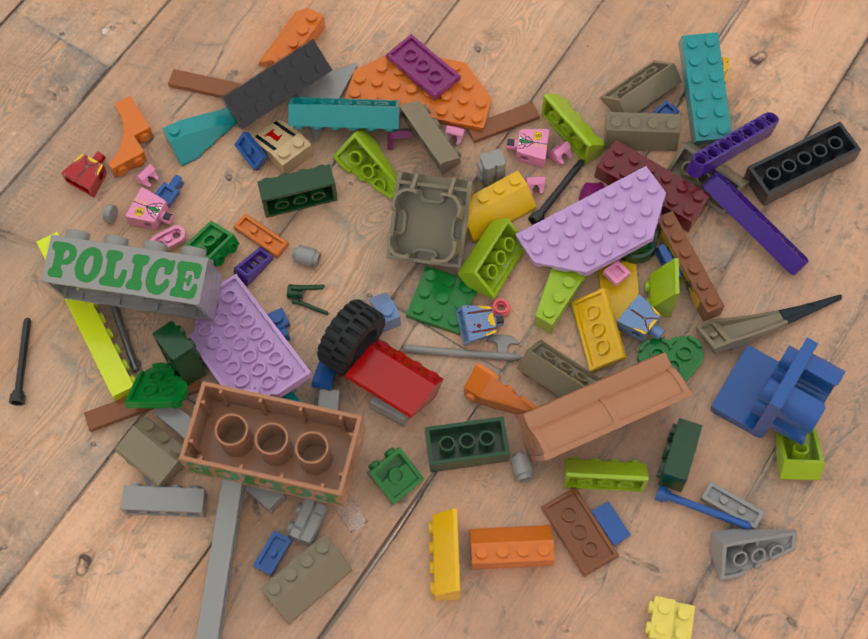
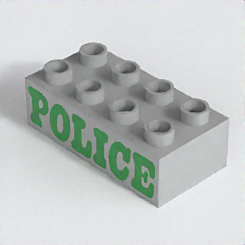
M67 229L65 237L51 235L41 281L64 299L214 321L222 275L213 265L214 261L205 258V250L192 246H183L181 254L167 252L168 246L166 244L151 240H145L143 248L128 246L129 240L127 238L110 234L105 235L104 242L90 240L88 232L77 229Z

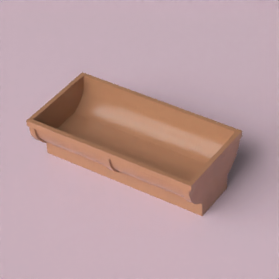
M665 352L520 414L516 418L522 430L524 445L531 462L546 461L688 398L693 393L691 389H688L678 371L671 366Z

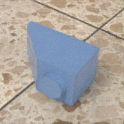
M387 292L369 298L371 306L384 315L385 327L383 332L401 326L398 310Z

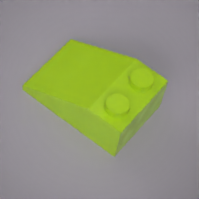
M674 258L649 275L648 281H645L644 291L648 292V298H645V300L660 313L661 317L672 316L680 294L679 258Z
M816 426L811 433L806 435L802 445L775 431L776 461L780 479L820 481L825 462Z

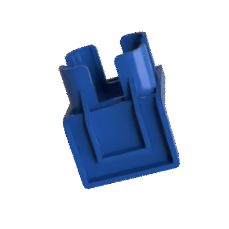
M806 338L799 350L789 345L780 361L751 346H746L710 410L712 413L755 437L763 438L768 429L771 428L802 445L806 435L812 432L826 408L824 404L833 388L840 383L846 371L815 355L813 352L819 343L809 338Z

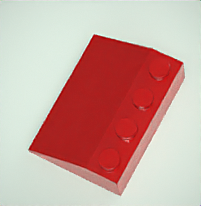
M377 340L370 345L345 375L346 379L409 418H412L436 397L444 380L436 372L425 368L420 362L412 360L402 351H397L387 342Z

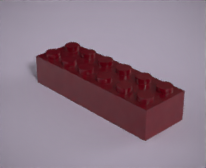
M615 140L596 166L594 177L607 185H611L647 166L666 192L661 215L673 211L682 229L689 232L707 207L711 195Z

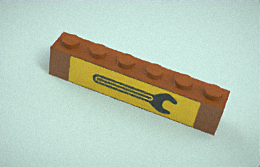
M671 211L661 215L657 225L658 238L661 244H665L667 250L669 249L672 252L673 259L679 258V267L682 272L680 279L703 322L721 315L725 305L674 212Z

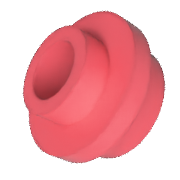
M497 299L492 303L491 308L494 315L505 317L509 314L510 304L505 299ZM498 307H503L504 310H503V311H499L497 308H498Z

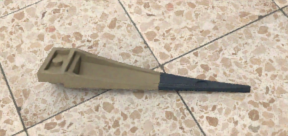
M839 294L777 311L712 319L697 325L696 332L714 354L728 349L734 350L841 300L842 295Z

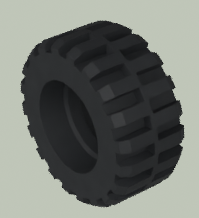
M361 299L351 300L342 310L340 309L336 317L332 319L330 325L326 328L318 345L317 357L319 361L340 376H345L369 346L379 340L385 327L384 315Z

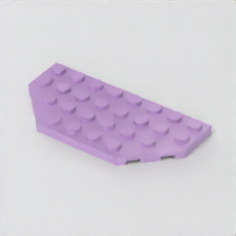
M647 166L515 234L516 239L534 266L552 267L553 270L572 271L579 273V275L588 276L654 240L666 192Z
M237 274L222 282L214 321L196 319L194 332L190 335V338L197 346L196 349L200 353L201 358L219 384L281 398L313 377L310 370Z

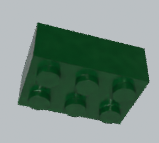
M171 320L152 333L166 362L174 369L177 376L182 377V380L188 386L206 375L203 368L206 365L200 358L201 355L196 349V344L191 338L186 337V332L180 324L176 326Z
M681 418L678 419L677 424H672L667 437L668 442L661 459L663 460L656 475L659 478L658 485L666 486L678 492L682 491L688 479L703 425Z

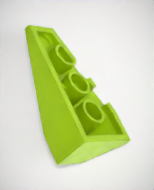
M365 129L354 132L333 155V158L346 172L359 177V180L369 183L375 190L393 199L397 179L395 171L376 141Z

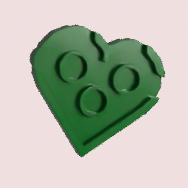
M687 335V337L675 336L670 341L663 337L659 340L648 338L641 344L638 350L637 361L639 363L666 352L671 366L678 371L686 383L700 367L704 359L702 344L690 335Z
M154 363L152 368L147 369L145 372L142 369L139 372L124 403L126 408L172 407L176 409L183 405V401L189 394V388L187 383L182 380V377L176 376L174 369L168 363Z

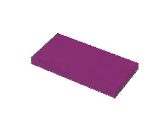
M412 34L386 54L388 61L434 100L438 99L461 80V76Z

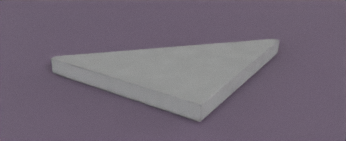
M357 63L329 72L297 93L296 96L341 98L351 81L354 70L358 68ZM309 127L314 141L318 142L325 127L319 130Z

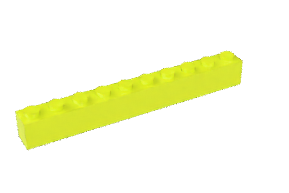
M51 235L37 241L45 260ZM65 299L115 401L127 397L135 377L134 375L129 376L127 370L130 367L126 359L121 360L119 355L122 354L118 343L113 344L111 339L115 337L110 327L105 328L104 323L107 321L103 313H98L96 310L99 305Z

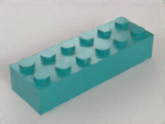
M718 32L684 35L679 41L691 141L698 146L710 145L732 132Z
M291 97L289 102V126H293L294 129H303L304 126L315 130L322 129V127H330V130L348 128V130L357 131L359 128H366L367 131L384 129L387 132H394L395 129H399L400 100Z

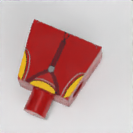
M96 152L92 158L81 154L61 174L66 183L94 198L107 175L102 164L106 157L100 152Z

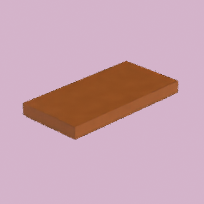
M576 487L541 506L542 511L583 577L619 557V554Z

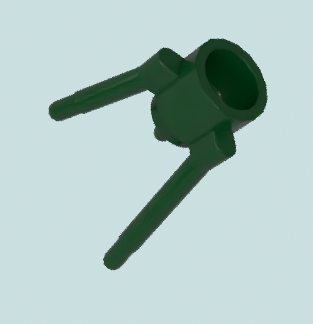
M288 285L287 299H292V304H299L325 315L329 314L328 311L300 301V298H304L305 290H323L325 285Z

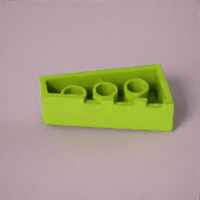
M552 268L535 316L534 325L551 334L589 275L583 276L577 272H563L553 270Z

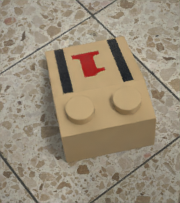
M279 118L253 137L266 153L268 159L282 174H289L313 156L310 142L300 132Z

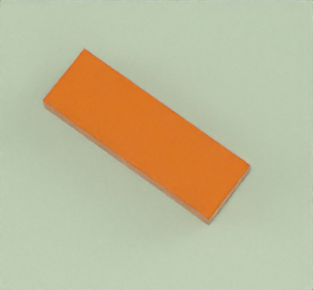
M244 214L233 226L234 230L277 259L289 246L288 241L247 214Z

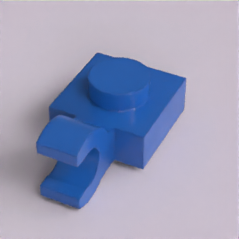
M175 175L169 184L164 182L155 193V195L167 202L169 208L180 195L178 189L184 184L181 181L182 177Z
M283 308L268 313L267 315L287 341L290 340L287 327H290V322Z

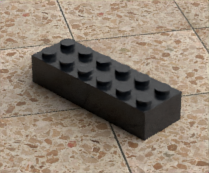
M311 39L226 93L220 99L239 128L243 129L333 70L314 39Z
M840 121L748 166L744 178L750 182L748 185L762 205L765 206L855 161L861 148Z

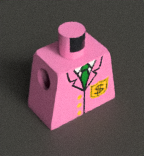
M522 129L519 132V140L508 138L506 149L517 151V161L544 168L549 129Z
M141 187L126 214V219L129 225L158 230L162 222L171 225L174 220V214L168 212L169 208L164 199Z

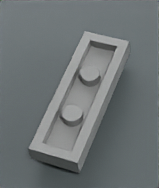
M710 481L700 499L721 512L750 522V529H756L765 513Z

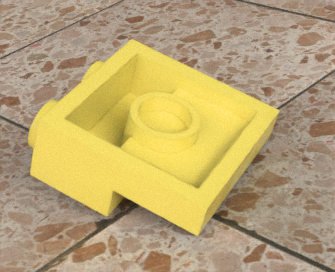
M655 596L653 601H649L648 613H651L650 621H646L645 634H648L647 639H691L695 606L678 603L676 600Z

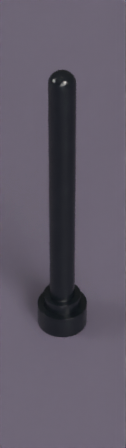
M579 159L541 208L530 214L528 220L532 225L544 220L545 213L585 163L583 159Z
M25 318L23 321L15 390L12 391L9 397V403L16 406L24 405L26 400L23 383L31 328L30 318Z

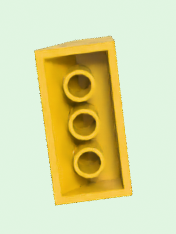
M518 170L472 195L467 234L474 243L479 241L492 220L509 218L513 222L537 209L529 186Z
M450 509L432 515L433 521H429V534H433V541H429V554H434V561H430V574H434V582H430V592L435 594V601L460 600L457 509Z

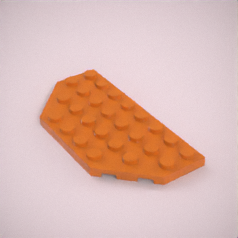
M386 55L354 70L345 99L400 100V105L420 100L422 105L426 104L430 109L431 113L429 115L432 119L436 118L439 123L484 131L492 103V98L465 62L440 58L461 76V80L438 99L434 100L388 61Z

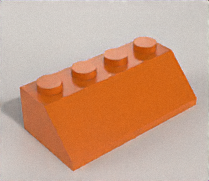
M310 8L295 11L259 61V65L267 68L307 41L314 39L316 42L325 29L324 15Z
M550 525L469 529L472 570L554 565V541Z

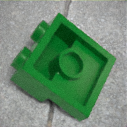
M210 221L185 246L205 250V258L213 260V265L216 268L224 263L225 258L230 253L236 252L240 243L233 233Z
M400 447L388 449L383 454L385 458L380 462L378 460L372 462L368 466L370 470L366 472L392 504H395L424 480L423 476Z

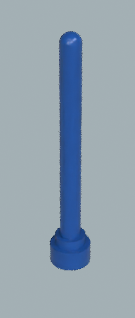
M659 486L655 497L657 501L663 503V501L668 502L669 500L746 530L751 528V523L746 520L673 494L666 486Z

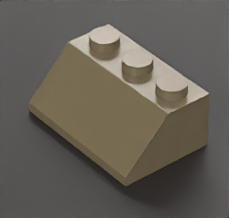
M148 417L135 424L115 448V452L157 487H160L185 469L179 460L182 445Z

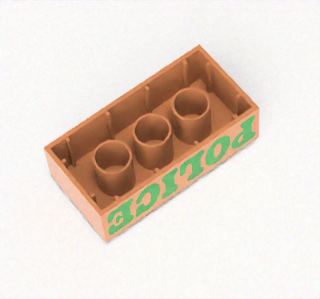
M202 381L179 460L190 473L346 508L366 429L363 416Z

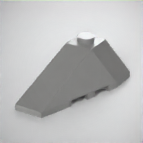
M728 529L711 532L710 552L718 578L725 580L740 577L745 574L744 571L752 567L758 568L762 566V562L770 558L774 560L795 550L797 531L794 529Z

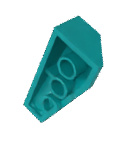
M227 108L179 120L162 129L168 144L182 167L199 159L208 147L211 148L220 136H224L237 123Z

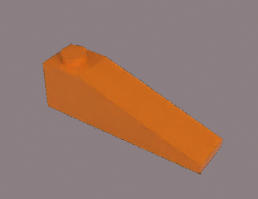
M479 362L475 365L464 386L465 397L469 401L477 402L483 406L516 415L523 414L537 407L526 397H518L512 386L509 384L503 385L498 381L499 376Z

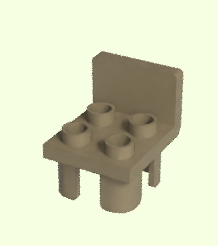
M398 171L395 195L391 203L392 218L390 232L387 235V258L461 268L464 259L472 193H477L478 182Z

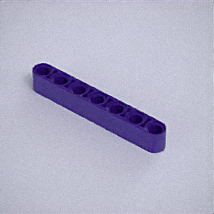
M766 112L693 155L687 167V173L692 177L699 178L771 136L779 122L778 116L772 112Z
M715 171L703 184L704 189L790 274L796 275L809 262L808 258L723 174Z

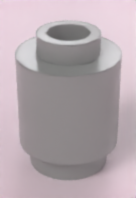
M299 245L298 248H294L292 258H294L295 263L308 267H317L321 258V252H317V249Z
M523 451L514 453L510 462L515 478L518 479L519 483L532 480L534 478V470L529 454H525Z

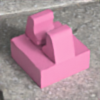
M447 125L445 132L450 139L456 135V144L460 145L466 134V129Z
M567 141L559 143L547 155L550 160L553 159L559 165L564 164L562 155L566 159L571 158L572 155L569 150L571 146Z
M149 164L134 179L138 184L149 188L152 185L149 183L148 177L153 178L155 181L159 177L155 172V168Z
M545 176L525 177L531 194H533L532 189L535 185L539 188V193H543L546 184Z
M616 260L603 271V275L617 287L630 276V272Z

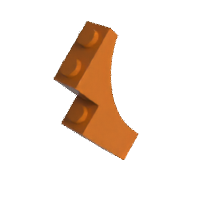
M131 96L114 104L122 119L124 130L121 146L114 158L108 163L115 178L147 162L140 143L147 142L150 138L154 137L150 126Z

